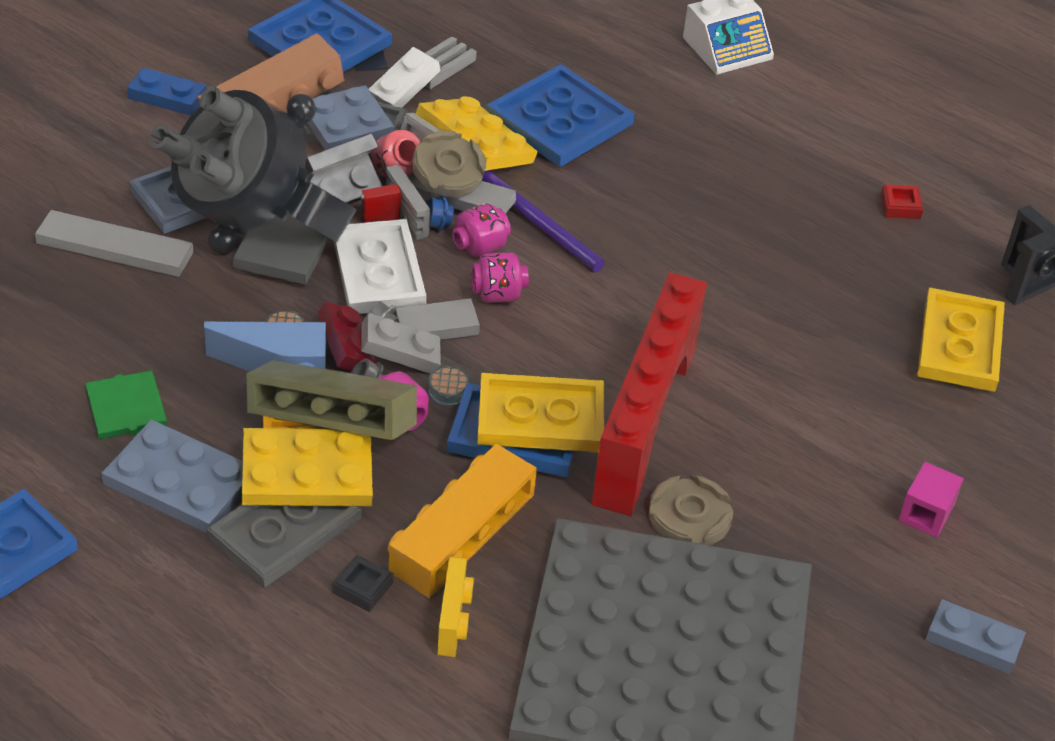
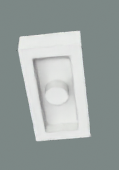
M412 47L369 88V91L377 102L402 108L441 71L439 61Z

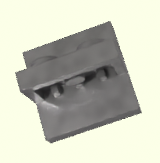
M372 133L306 158L305 170L314 175L311 182L346 203L360 199L361 190L382 187L368 155L378 147Z

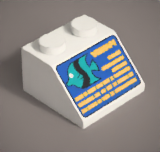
M703 0L687 5L683 38L716 75L773 59L774 53L763 13L754 0Z

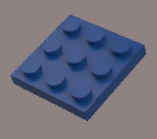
M302 0L248 29V40L272 57L318 33L340 55L343 72L392 45V33L340 0Z
M562 64L487 104V112L502 119L506 127L514 133L522 135L529 145L558 167L567 164L633 125L635 115L634 112Z

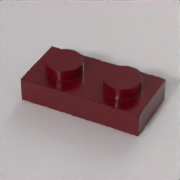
M326 301L318 311L321 322H326V337L337 367L352 371L357 363L366 358L376 364L375 355L361 351L362 320L358 311L350 306H340Z

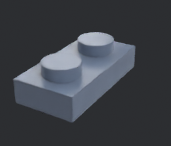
M942 599L925 641L1011 674L1026 632Z

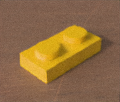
M449 557L439 624L437 655L455 657L458 639H467L469 613L462 612L463 603L471 604L474 578L466 577L467 559Z

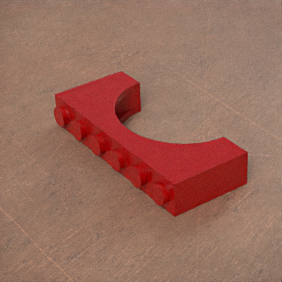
M671 272L668 273L600 439L592 498L593 506L632 517L643 488L652 445L670 387L676 373L686 376L696 350L708 282Z

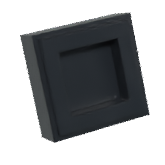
M356 555L332 583V593L370 612L393 584L394 573Z

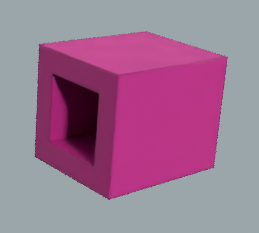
M924 462L906 494L898 521L938 538L955 506L964 478Z

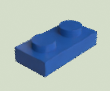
M142 68L128 85L127 93L128 99L191 116L200 106L197 96L201 95L207 88L205 84L190 81L189 79Z

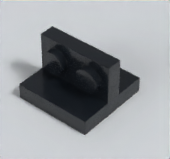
M1030 205L1018 210L1001 263L1012 274L1005 298L1014 306L1055 287V226Z

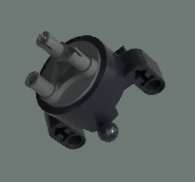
M211 86L202 93L200 98L201 106L191 115L180 134L162 124L152 130L150 136L158 139L161 143L154 139H149V143L153 148L170 156L172 160V182L180 200L191 210L219 224L210 231L208 237L209 245L217 253L226 254L231 252L237 246V233L245 235L249 229L259 227L272 220L275 216L286 222L291 215L305 225L338 242L357 211L351 205L312 183L311 179L314 175L305 170L306 144L304 136L307 133V129L302 124L309 122L316 112L315 102L308 95L297 94L290 98L286 106L287 113L250 91L231 90L222 92L217 87Z

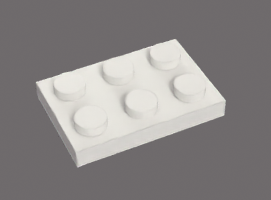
M407 219L348 224L338 242L333 240L347 306L352 307L361 314L370 313L373 307L380 301L389 307L394 305L396 308L426 304V292Z

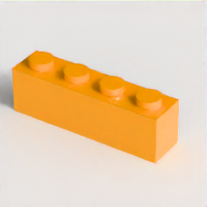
M495 444L485 455H478L471 463L467 472L458 480L453 479L450 481L443 494L432 505L427 504L420 510L414 522L405 530H399L394 534L388 544L389 571L394 573L395 577L430 599L446 583L449 557L464 558L468 561L534 496L537 468L498 444Z

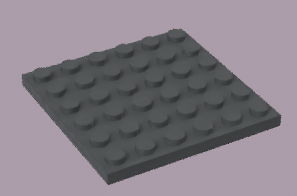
M557 518L511 721L509 740L793 741L812 564Z

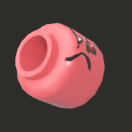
M395 130L380 137L376 141L378 147L371 152L372 164L375 170L382 177L389 178L386 174V167L398 164L407 177L414 174L412 159L416 147L421 142L414 133L407 130Z

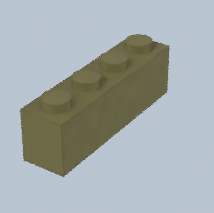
M272 360L246 373L247 413L388 440H394L417 425V385Z

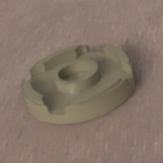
M437 131L428 134L421 140L414 152L412 159L413 172L419 182L433 193L445 197H460L472 193L480 185L486 169L485 155L478 144L471 139L468 142L466 139L461 138L462 134L454 131Z
M691 475V479H680V476H675L658 484L652 493L649 519L654 530L661 537L712 546L723 539L729 531L733 519V510L728 493L716 482L702 476Z

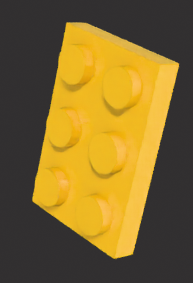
M463 96L460 99H437L435 102L419 103L416 115L441 131L462 134L461 138L466 139L468 142L471 139L478 144L485 155V171L534 163L538 151L529 145L522 135L514 133L506 127L502 119L482 108L478 100Z
M929 287L925 303L917 376L995 392L999 382L1005 302Z
M481 373L477 445L494 446L498 444L508 447L599 452L600 439L604 431L603 380Z
M244 428L242 505L372 506L371 436L336 429Z

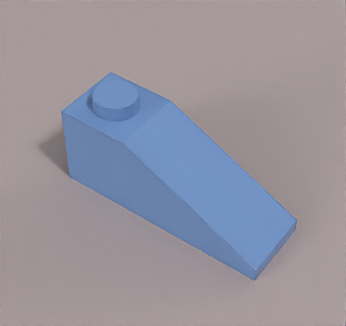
M204 322L206 356L247 371H252L272 360L326 369V322Z

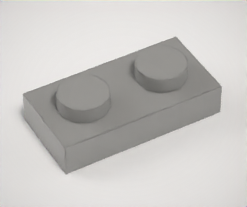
M368 313L364 318L361 334L362 352L430 374H435L441 365L440 336Z

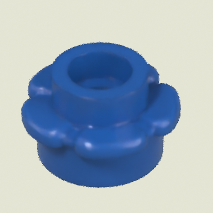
M442 196L440 199L430 198L427 204L430 208L429 227L435 228L436 232L439 233L443 230L444 226L449 227L451 225L454 208L453 205H448L445 196Z

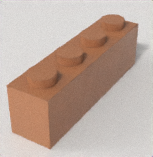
M316 33L216 87L222 92L231 90L250 91L287 113L286 106L290 98L297 94H304L314 98L344 82L340 55ZM201 95L197 96V97H198V101H199V105H200Z

